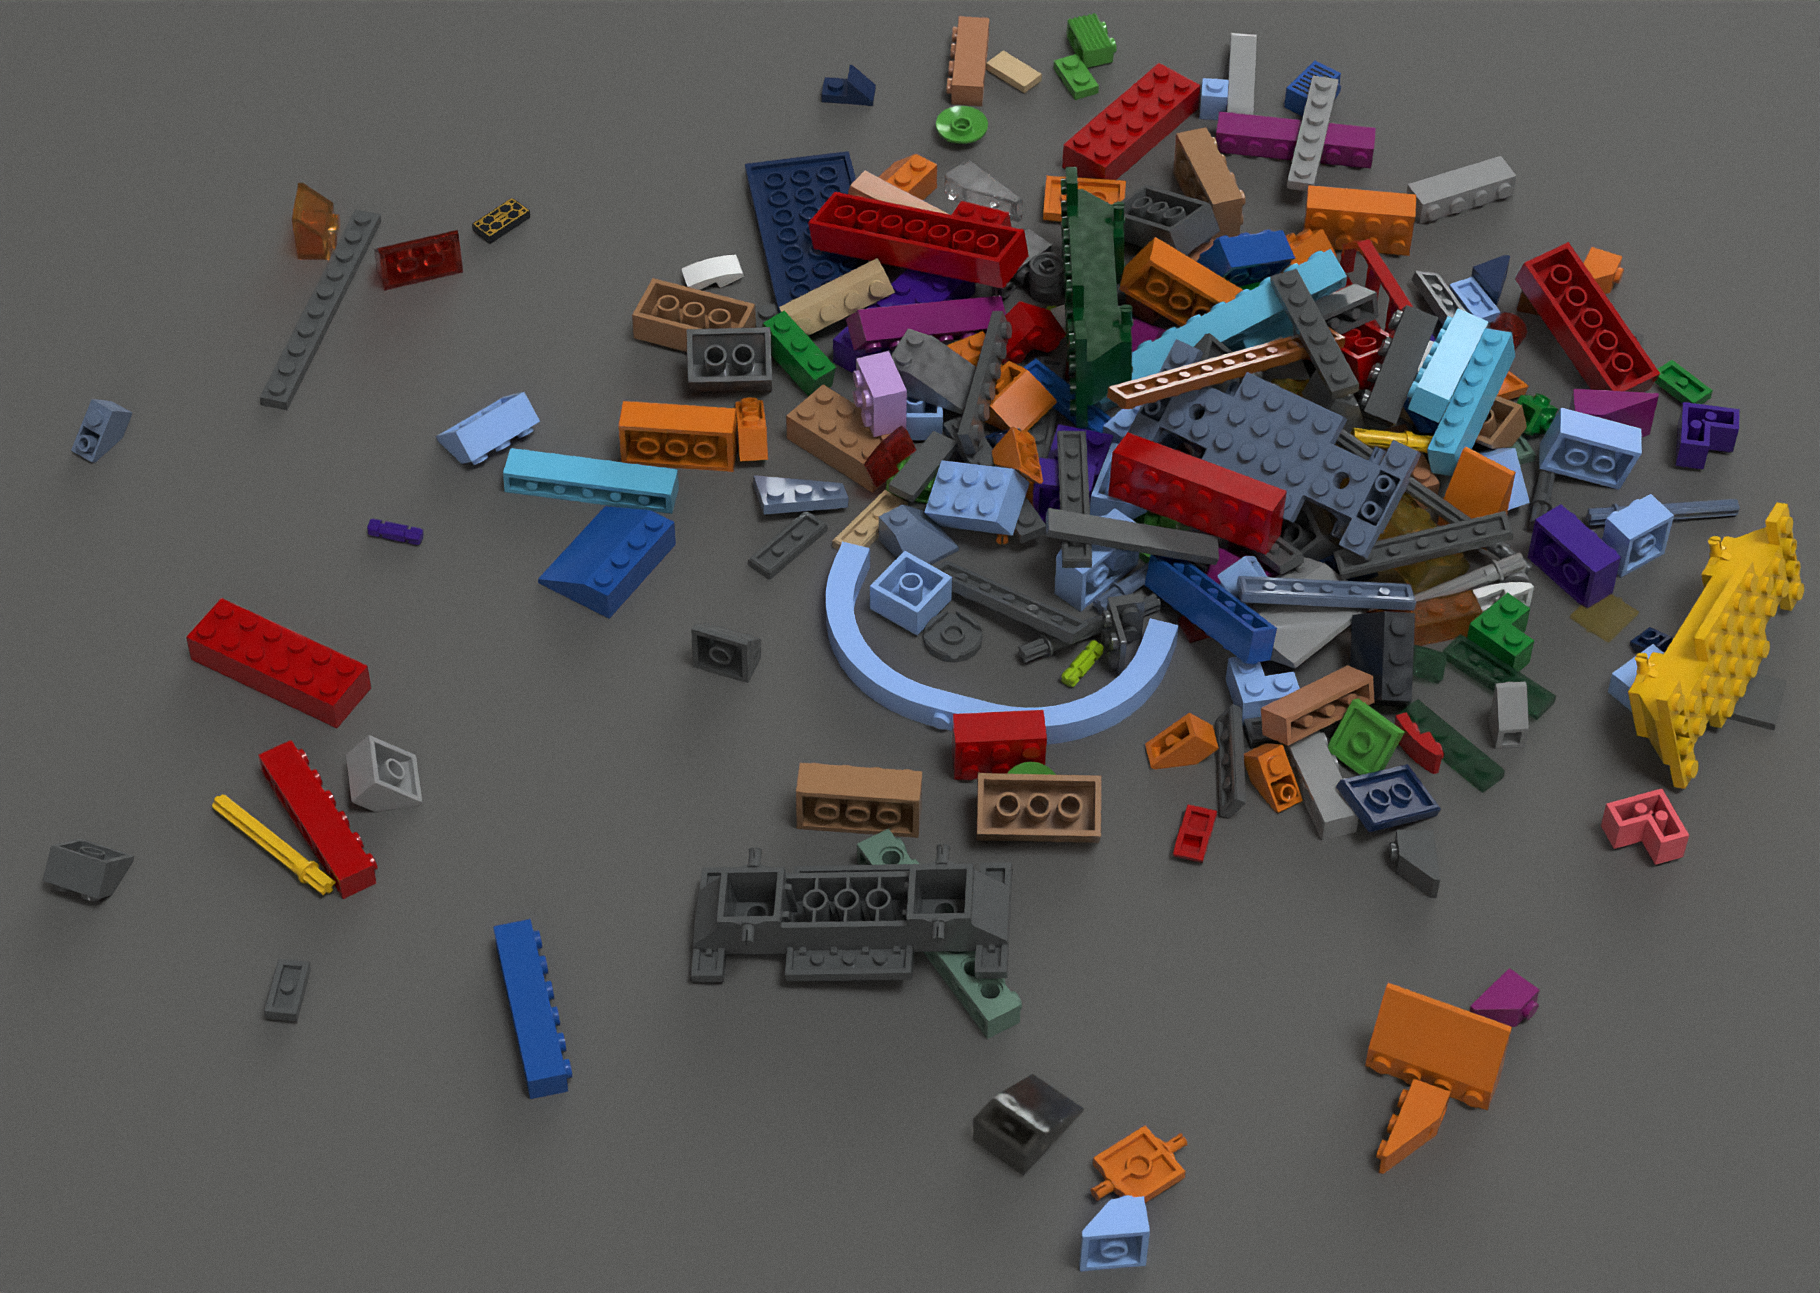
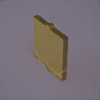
M1610 594L1588 608L1581 604L1570 615V619L1586 628L1588 633L1592 632L1609 643L1639 614V611L1623 602L1621 597L1617 598Z

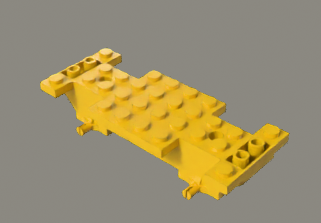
M1776 502L1765 520L1766 527L1737 538L1725 536L1722 541L1718 536L1710 537L1708 540L1710 558L1701 574L1704 590L1664 654L1652 652L1648 659L1646 653H1638L1635 657L1637 675L1628 691L1636 733L1637 736L1648 738L1663 764L1670 766L1674 787L1685 789L1691 778H1695L1699 765L1698 761L1695 760L1694 744L1699 736L1704 734L1708 721L1710 726L1722 728L1727 718L1732 716L1739 698L1744 696L1749 681L1756 676L1762 659L1768 656L1770 643L1766 639L1765 629L1770 618L1775 616L1778 605L1780 604V609L1792 611L1796 602L1803 597L1804 584L1801 583L1800 579L1801 565L1797 561V541L1793 538V518L1790 517L1788 504Z

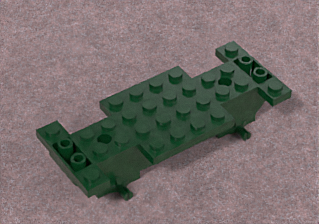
M1066 167V178H1061V195H1066V200H1061V251L1065 289L1064 309L1066 345H1068L1067 363H1069V376H1075L1070 377V394H1075V399H1070V416H1076V428L1088 427V405H1094L1106 397L1108 387L1132 380L1131 327L1133 326L1131 305L1118 306L1116 283H1121L1124 267L1126 266L1124 262L1123 224L1126 222V217L1124 216L1125 204L1123 202L1109 204L1084 189H1078L1077 167Z

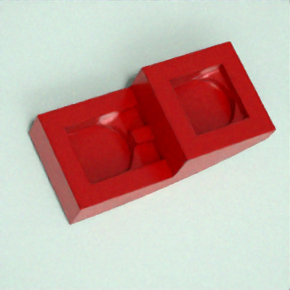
M1187 804L1173 851L1174 857L1203 863L1217 818L1216 810Z

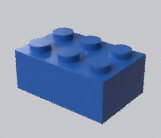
M1267 229L1258 234L1246 232L1236 237H1228L1227 235L1218 237L1213 241V245L1208 250L1199 255L1200 258L1196 262L1234 285L1241 287L1261 282L1270 276L1280 274L1295 259V256L1283 230L1271 232L1270 229Z

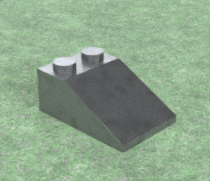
M907 329L891 355L907 390V396L963 414L976 366L935 337Z

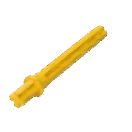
M225 794L214 798L212 807L215 811L298 875V880L301 883H308L323 896L326 892L328 894L332 892V886L335 884V881L319 869L318 863L307 860Z

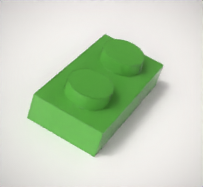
M1078 54L1054 60V70L1075 100L1099 93L1098 83Z

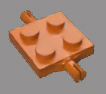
M1145 1125L1093 1157V1166L1100 1172L1105 1181L1090 1189L1093 1198L1095 1197V1200L1099 1201L1113 1191L1120 1197L1127 1195L1133 1197L1144 1196L1146 1203L1183 1180L1186 1171L1175 1160L1173 1153L1187 1146L1186 1138L1179 1133L1174 1138L1164 1142L1155 1137Z

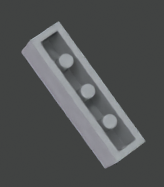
M1498 156L1407 185L1406 194H1416L1415 218L1419 224L1512 196L1516 174L1502 156Z
M1318 730L1289 746L1279 742L1284 747L1301 796L1321 840L1355 833L1359 818L1336 788L1338 782L1345 778H1342L1339 772L1336 756L1330 754L1325 733Z

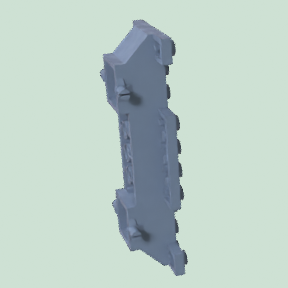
M1176 339L1159 373L1199 362L1203 352ZM1248 372L1241 383L1231 379L1225 393L1206 386L1201 390H1192L1176 397L1160 399L1155 403L1143 404L1128 430L1131 434L1156 443L1161 433L1165 431L1189 444L1195 450L1192 456L1286 490L1283 519L1294 523L1305 500L1331 512L1337 518V521L1330 535L1341 540L1340 546L1366 559L1380 533L1383 534L1409 484L1408 479L1421 456L1420 452L1395 440L1392 441L1387 452L1375 446L1369 460L1342 449L1334 444L1347 421L1345 417ZM1205 409L1203 417L1196 420L1200 411ZM1349 477L1350 481L1347 487L1340 489L1342 480Z

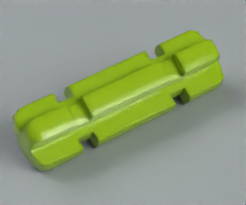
M1095 640L1088 643L1085 647L1086 650H1082L1070 664V667L1062 673L1061 681L1063 684L1074 687L1080 681L1079 678H1082L1093 666L1094 660H1098L1103 654L1104 647L1101 643Z

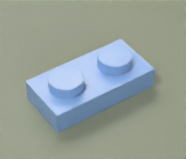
M1474 277L1449 284L1450 290L1466 312L1484 319L1488 323L1499 320L1500 310Z

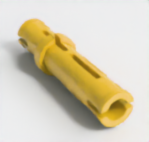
M1353 427L1350 432L1351 435L1371 448L1376 446L1381 449H1389L1392 441L1395 440L1418 452L1428 453L1427 448L1433 438L1430 435L1413 434L1412 431L1397 433Z

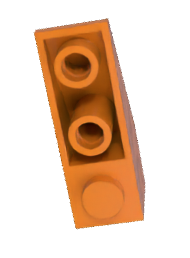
M753 397L743 398L741 401L735 402L740 461L768 460L767 428L763 400Z
M1012 426L992 449L994 464L998 467L1015 469L1027 481L1041 484L1043 477L1035 438L1028 431H1020Z
M1413 1079L1409 1090H1402L1397 1107L1401 1108L1399 1115H1392L1387 1128V1133L1391 1135L1388 1141L1382 1139L1376 1158L1381 1160L1379 1173H1386L1437 1135L1447 1111L1450 1091Z

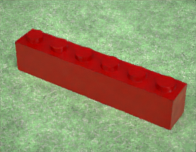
M289 740L259 754L263 776L326 874L335 881L334 886L342 899L377 884L374 871L378 869L373 855L364 852V845L357 832L352 833L349 829L350 823L344 811L338 812L336 809V801L330 790L325 791L323 789L322 779L318 771L309 768V760L302 748L298 750L292 740Z

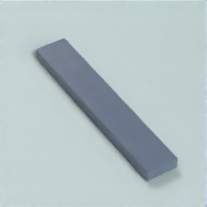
M1238 576L1236 584L1240 601L1244 603L1413 611L1416 605L1411 584Z

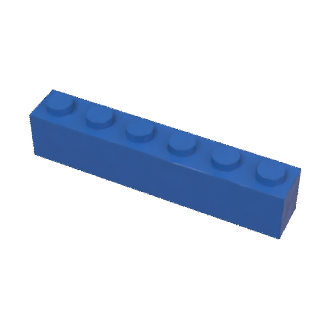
M1150 554L1145 580L1146 587L1170 604L1174 610L1183 614L1191 623L1196 624L1205 631L1206 635L1223 645V648L1240 658L1241 662L1255 665L1258 662L1271 660L1277 628L1189 561Z
M531 919L493 926L495 944L530 1099L568 1092L567 1079L573 1078L570 1060H563L561 1053L566 1051L563 1032L557 1033L555 1027L560 1025L557 1006L551 1007L549 1001L554 1000V993L551 981L545 982L544 975L548 974L545 955L539 956L538 949H543L540 931H533Z

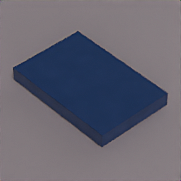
M1408 764L1341 779L1336 785V788L1368 832L1435 817L1441 810Z

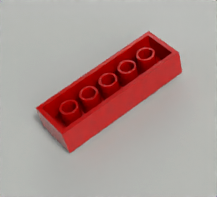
M1158 63L1063 144L1062 168L1077 167V176L1080 178L1117 180L1199 108L1201 85Z
M1569 242L1523 264L1515 278L1516 282L1591 390L1645 392L1652 387L1660 372Z
M1129 432L1114 449L1108 496L1267 555L1281 535L1286 490Z
M223 598L213 606L186 637L191 660L335 728L342 724L371 689L367 665Z

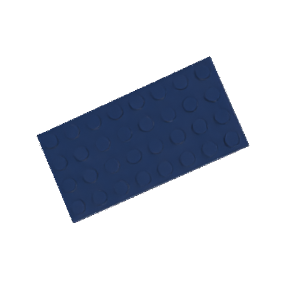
M849 151L745 164V174L778 313H781L780 306L871 262L865 259L814 249L808 222L834 192L848 194L850 185L856 180Z

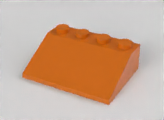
M1388 983L1369 1044L1365 1066L1372 1068L1380 1074H1388L1402 1079L1410 1085L1413 1079L1450 1091L1451 1098L1462 1101L1470 1107H1479L1488 1111L1500 1081L1512 1027Z

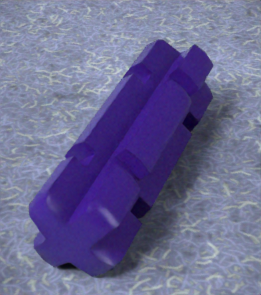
M374 518L370 519L367 526L368 534L371 536L380 537L381 534L383 535L382 538L400 542L409 540L408 543L420 545L424 537L423 529L412 526L411 529H408V525L385 521L384 524L382 523L383 520Z

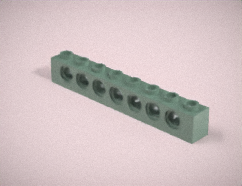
M889 829L857 843V863L859 865L919 864L916 859L910 858L903 841L899 837L895 838ZM976 951L923 952L987 1039L1020 1023L1021 999L1015 991L1011 992L1004 978L976 979L975 976H970L975 975Z

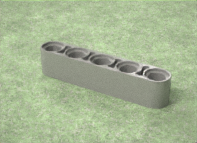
M1231 33L1226 112L1253 115L1256 34Z

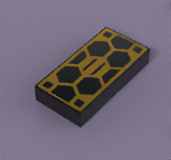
M510 198L472 223V229L491 244L529 219L530 210L514 198Z

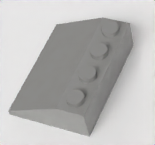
M1303 557L1304 563L1275 577L1347 581L1346 579L1341 580L1340 575L1325 563ZM1244 603L1277 628L1271 660L1292 668H1297L1351 625L1352 615L1365 614L1371 609Z

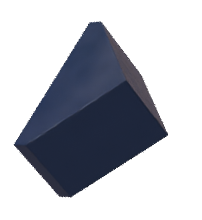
M1503 255L1476 265L1472 269L1471 277L1475 278L1496 306L1498 305L1507 277L1510 262L1509 255Z

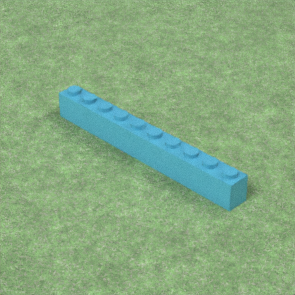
M1331 249L1325 252L1318 251L1312 254L1308 261L1300 265L1297 263L1284 270V272L1294 269L1298 270L1314 301L1346 286L1347 275ZM1270 277L1261 281L1259 286L1251 291L1245 289L1239 292L1235 299L1230 302H1220L1214 305L1207 314L1203 316L1198 314L1191 317L1184 326L1178 329L1172 327L1166 330L1161 335V338L1153 342L1152 340H1147L1141 343L1137 350L1132 352V380L1159 373L1176 339L1194 347L1205 334L1210 333L1228 348L1286 318L1287 314L1271 286ZM1107 396L1096 403L1103 412L1118 405L1107 398Z

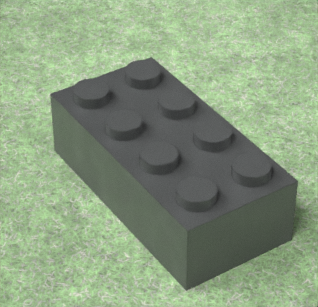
M1147 184L1120 201L1125 204L1124 241L1140 247H1145L1156 237L1188 256L1192 250L1201 244L1209 242L1212 236L1220 232L1213 209L1208 202Z
M1408 305L1393 313L1388 325L1392 332L1390 337L1387 336L1383 339L1377 353L1382 356L1380 362L1372 366L1367 381L1371 382L1368 390L1362 391L1358 400L1362 417L1389 428L1397 423L1438 317Z

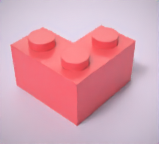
M1663 789L1606 803L1601 827L1614 849L1642 842L1655 865L1684 856L1689 834Z

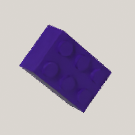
M1562 504L1535 519L1527 558L1586 611L1612 596L1621 560L1618 553L1603 542L1593 530L1586 527L1574 513L1568 511Z

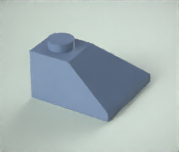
M902 504L879 516V540L896 559L904 551H907L932 565L959 551V547L923 510Z

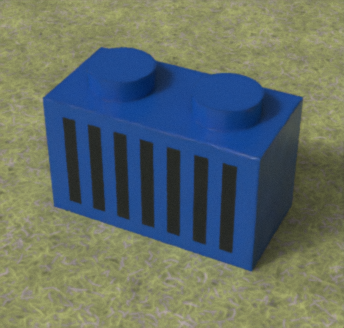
M1314 61L1286 88L1284 108L1303 117L1313 76L1338 79L1336 98L1341 91V73Z

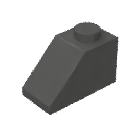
M1396 830L1395 841L1389 843L1390 861H1395L1396 873L1430 898H1437L1440 873L1434 831Z

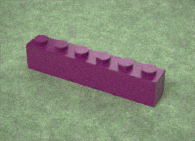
M1219 111L1216 130L1218 150L1220 153L1293 160L1302 120ZM1329 123L1320 163L1371 169L1376 128Z
M1000 295L858 309L846 321L854 351L865 350L866 353H872L885 347L895 350L907 329L933 336L945 345L982 331L986 334L992 311H1003L1004 315H1006Z

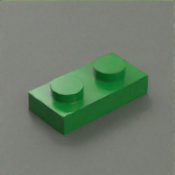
M1670 360L1658 368L1660 375L1655 383L1682 404L1683 402L1703 404L1711 398L1713 390L1675 361Z

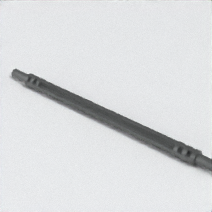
M1342 429L1335 442L1343 449L1366 460H1369L1373 449L1344 429ZM1411 476L1409 477V484L1405 492L1450 524L1471 519ZM1505 542L1483 547L1496 555L1500 560L1516 554V552L1510 549L1511 545ZM1524 559L1526 562L1525 573L1528 574L1533 564Z

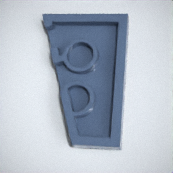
M753 475V486L764 515L848 508V496L843 483Z

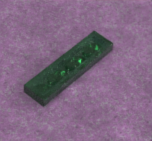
M1459 634L1442 651V659L1493 692L1495 685L1498 683L1526 682L1528 715L1536 720L1555 703L1556 695L1462 634Z
M1419 699L1398 713L1407 712L1412 723L1415 722L1417 724L1420 734L1430 732L1435 742H1439L1442 746L1444 753L1442 760L1482 793L1504 778L1505 770Z

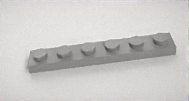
M1320 76L1312 77L1287 181L1288 189L1308 192V185L1315 186L1338 88V79Z

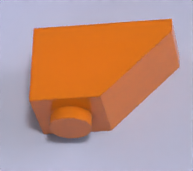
M1591 247L1584 265L1605 294L1611 292L1615 283H1620L1624 273V268L1620 267L1622 256Z
M1190 712L1145 743L1150 766L1153 769L1196 765L1219 749L1213 725Z

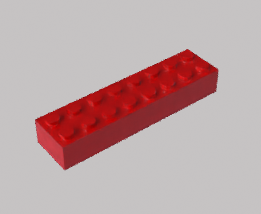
M834 192L808 222L814 249L869 261L878 259L880 263L1003 289L1029 256L1024 229L840 192Z

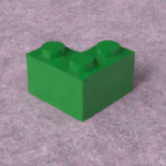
M1507 592L1470 623L1465 646L1511 679L1530 663L1534 640L1524 633L1527 627L1530 608Z

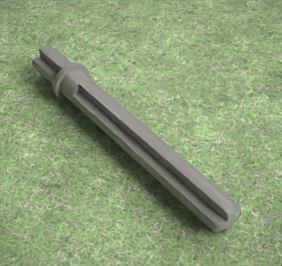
M1520 552L1499 561L1491 560V564L1414 595L1416 600L1414 611L1379 609L1377 612L1418 613L1496 580L1502 582L1504 577L1526 569V562Z

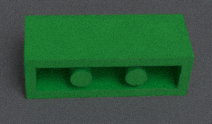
M785 310L763 322L762 327H770L771 356L808 397L822 385L828 388L832 387L836 371L835 365Z

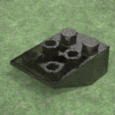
M1032 1073L993 1097L973 1118L972 1140L1024 1176L1084 1111V1108Z

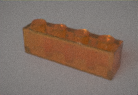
M1473 590L1416 601L1414 611L1376 609L1366 612L1415 613L1414 647L1467 637L1470 623L1483 613Z

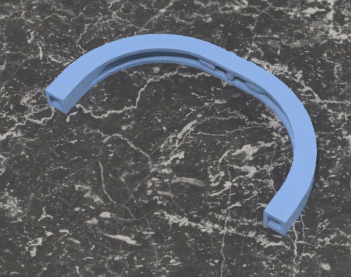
M842 541L827 581L826 627L828 638L836 659L850 680L871 699L890 711L941 730L952 731L953 714L1044 710L1047 745L1074 741L1097 734L1129 717L1149 699L1163 680L1177 645L1178 625L1150 618L1138 651L1128 667L1110 684L1084 698L1056 706L1039 708L1005 706L915 682L894 671L873 653L862 637L854 615L859 591L870 569V548Z

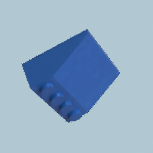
M605 506L538 578V583L610 619L676 545L675 523L651 510Z

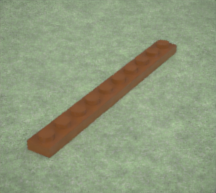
M1329 328L1339 348H1344L1345 337ZM1293 335L1108 387L1107 398L1118 404L1120 408L1134 409L1136 406L1155 403L1160 399L1176 397L1182 393L1201 390L1203 387L1213 384H1222L1227 380L1243 378L1247 372L1251 374L1264 372L1273 367L1285 366L1291 362L1306 360L1310 357L1298 335Z

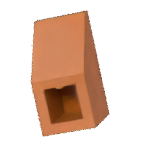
M1265 743L1244 753V765L1251 783L1276 813L1303 801L1283 745Z

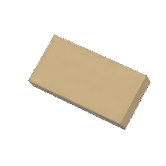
M1004 50L986 63L987 71L1023 93H1026L1042 80L1041 73Z

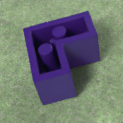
M1683 402L1677 425L1675 466L1704 469L1709 450L1733 452L1739 431L1740 409Z

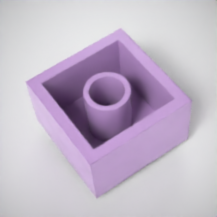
M887 351L856 358V371H853L856 390L853 391V399L856 407H861L862 409L861 415L864 426L870 427L873 437L906 430L907 390L890 352Z

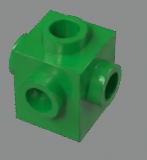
M1536 393L1535 396L1520 395L1517 404L1523 407L1527 425L1524 433L1534 436L1535 433L1546 434L1558 411V408L1550 404L1551 400L1548 397Z

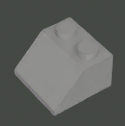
M370 735L346 754L352 803L374 812L414 807L423 803L416 755Z

